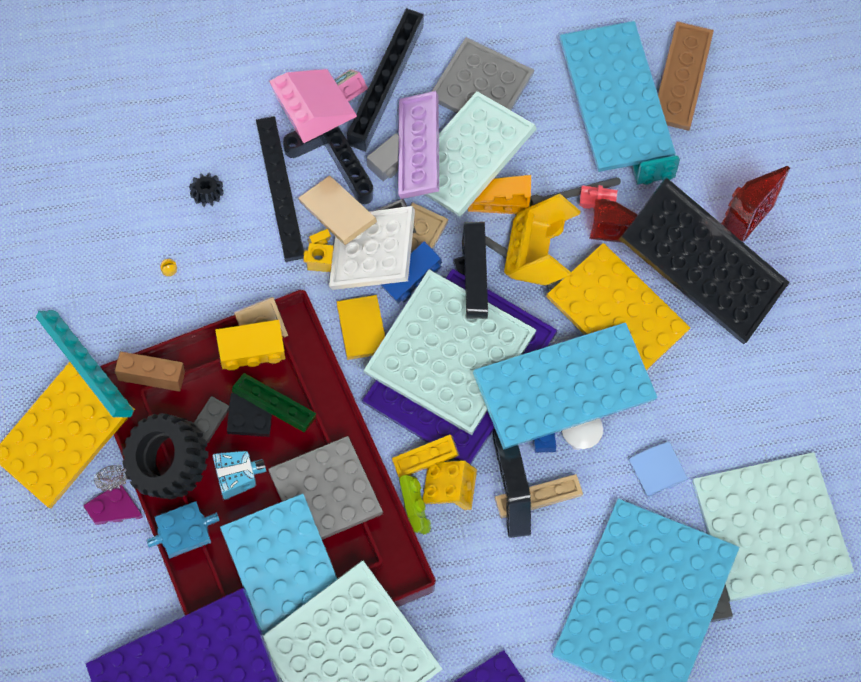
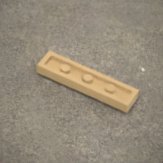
M576 474L529 487L531 510L583 495ZM506 495L495 496L500 518H506Z

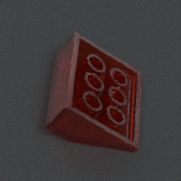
M785 166L747 181L742 188L738 186L732 194L733 199L728 205L729 208L725 213L726 217L721 224L744 243L775 206L790 167Z

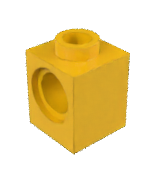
M309 243L308 251H304V263H307V270L331 272L334 246ZM315 256L323 257L320 260L314 259Z

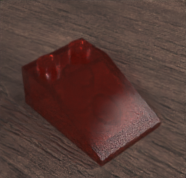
M596 199L591 217L589 239L623 243L619 238L637 214L618 202L610 201L609 199Z

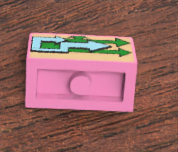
M350 69L334 79L348 102L368 89L361 73Z

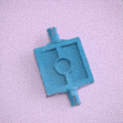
M193 502L156 516L158 535L146 539L149 548L162 543L166 548L169 558L211 543L208 535V525L220 520L217 512L204 517L199 511L197 503Z

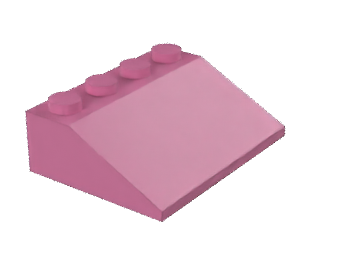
M328 69L286 72L269 81L277 100L303 143L357 117Z

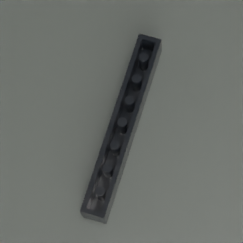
M408 8L405 9L357 111V117L354 118L347 133V141L351 147L366 152L424 27V14Z

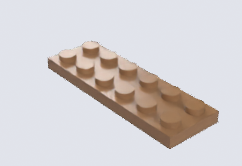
M676 21L658 93L667 126L690 131L714 30Z

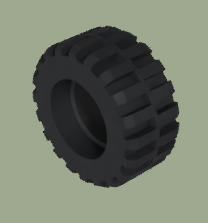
M153 414L148 416L147 419L144 418L139 421V426H134L130 431L132 433L131 436L126 438V448L122 452V455H124V460L122 461L123 468L127 470L125 472L126 478L131 480L130 484L134 489H138L144 495L163 499H176L177 497L187 495V491H192L196 488L197 485L195 483L201 481L203 478L202 472L203 470L206 471L207 464H205L206 458H208V451H205L207 442L206 439L201 438L203 433L200 429L196 428L193 422L168 414ZM171 438L175 448L174 461L170 469L165 474L160 475L156 466L157 451L166 439Z

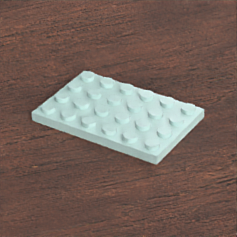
M476 92L439 133V192L424 195L461 217L537 130L535 124L483 94Z

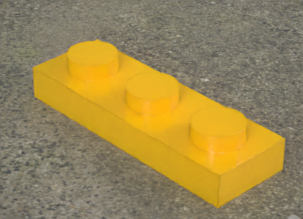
M448 435L395 456L392 460L397 475L400 478L401 476L414 474L457 457L459 453L452 435Z

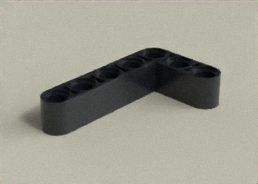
M339 126L305 143L302 142L296 130L284 137V152L289 158H297L325 145L356 200L361 204H369L373 200V184ZM366 190L368 193H361V191Z
M464 222L462 255H464L466 318L488 319L485 222Z
M493 429V443L506 495L509 538L530 536L531 496L519 445L503 450L497 432Z

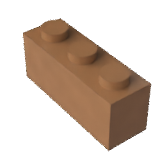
M120 351L115 373L118 381L181 391L185 369L183 362Z

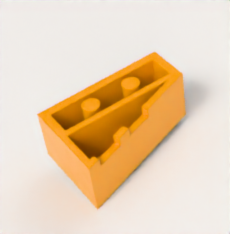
M531 175L493 179L468 207V212L518 214L520 211L529 208Z

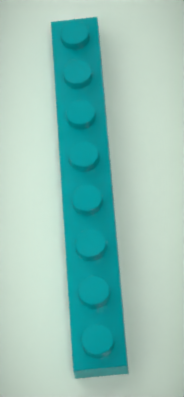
M54 310L38 311L36 319L111 416L131 417L134 411L133 408L70 330L69 326L59 316V313Z

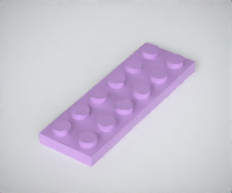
M436 91L399 99L398 195L401 199L439 192V95Z

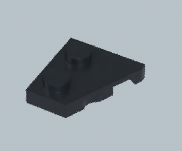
M231 393L227 434L270 437L272 414L235 393Z

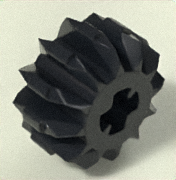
M209 172L207 176H203L200 173V178L194 177L193 183L189 186L191 190L190 196L194 198L196 204L202 203V206L205 207L207 203H210L213 207V201L220 202V196L224 194L222 189L223 183L219 181L217 175L211 177Z

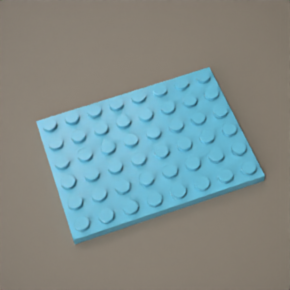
M617 499L555 647L553 657L613 682H687L740 547Z

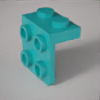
M679 156L644 161L638 165H633L632 170L636 184L648 185L655 181H663L666 178L669 180L675 178L680 162Z

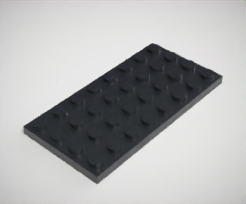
M668 178L662 181L619 238L620 241L742 344L748 342L790 283Z

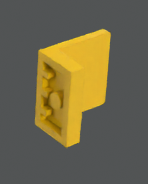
M466 461L442 462L427 468L423 494L424 504L454 503L463 510H472L477 469Z

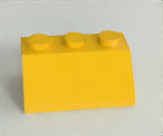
M279 320L216 329L222 369L235 370L240 366L246 365L254 367L260 363H278L285 359Z

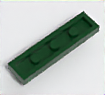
M245 373L232 387V392L304 433L316 418L317 413Z

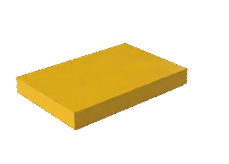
M377 295L336 301L347 360L373 356L385 338Z

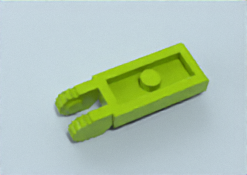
M409 475L401 476L399 481L407 517L415 533L428 534L431 530V523L425 515V504L420 492L421 485L415 477Z

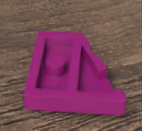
M121 483L116 484L83 505L95 525L106 524L107 522H122L124 519L136 518L137 520L143 518Z

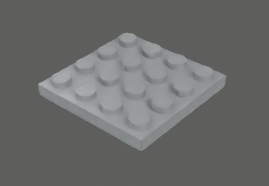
M466 37L431 92L436 91L439 95V105L456 113L461 110L476 92L512 110L533 76L534 69Z
M348 436L268 469L282 502L304 494L322 540L383 514Z

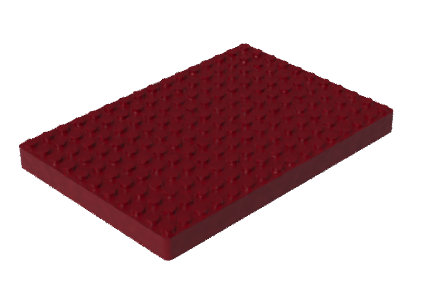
M298 290L274 299L288 334L286 337L282 336L285 359L278 363L265 362L254 367L246 365L240 366L235 370L222 369L216 329L239 326L235 315L133 353L183 362L185 375L181 391L118 381L115 373L118 359L100 366L122 396L135 409L132 416L128 417L114 434L121 455L123 449L126 448V438L132 434L130 431L134 426H139V421L144 418L147 419L150 415L168 414L194 423L211 396L230 405V396L233 393L232 387L243 373L317 413L315 420L305 433L272 415L270 437L227 434L228 412L207 444V447H205V451H208V458L205 461L207 468L206 471L203 470L202 472L203 478L201 481L195 483L197 485L195 489L187 491V495L177 497L176 499L144 495L138 489H135L153 536L158 535L156 516L193 502L197 503L199 511L204 517L216 512L220 521L208 525V535L211 543L169 558L166 548L162 543L157 545L185 616L238 590L244 589L220 527L282 502L268 469L347 436L351 441L383 514L322 540L337 579L358 563L364 561L397 607L434 592L436 582L434 574L305 290ZM171 438L166 439L157 451L156 466L160 475L165 474L174 461L175 448ZM246 451L249 454L250 462L264 460L266 472L254 475L255 487L228 499H223L213 454Z

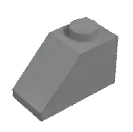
M394 134L367 156V167L383 182L387 178H392L398 171V134Z

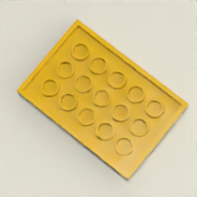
M604 243L571 272L570 276L565 277L546 295L584 335L626 323L646 371L690 330V327Z
M69 362L0 443V466L51 509L128 417H112Z

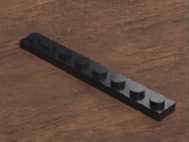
M272 116L256 119L284 260L289 262L304 259V250L276 118Z

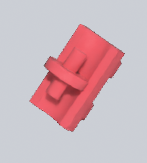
M598 185V188L582 186L579 206L587 209L599 208L603 211L615 210L618 190L605 189L603 185Z

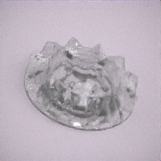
M121 465L107 466L97 472L94 477V483L102 491L107 489L112 491L114 488L119 489L120 485L126 484L125 472L127 470Z

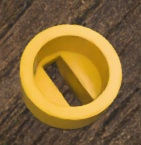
M170 258L162 261L160 265L162 274L173 276L177 272L176 262Z

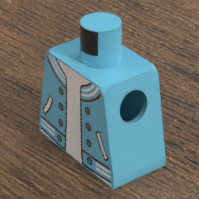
M246 451L213 454L223 499H228L255 487L254 475L266 472L264 460L250 462L249 454Z

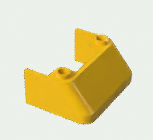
M557 194L520 211L513 220L504 273L511 279L543 286L570 276L571 272L550 254L548 255L550 240L561 235L564 230L565 221L580 215L581 211L561 194Z

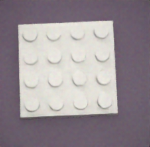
M413 206L370 211L376 217L377 222L346 245L335 236L329 287L332 290L408 281L415 217Z

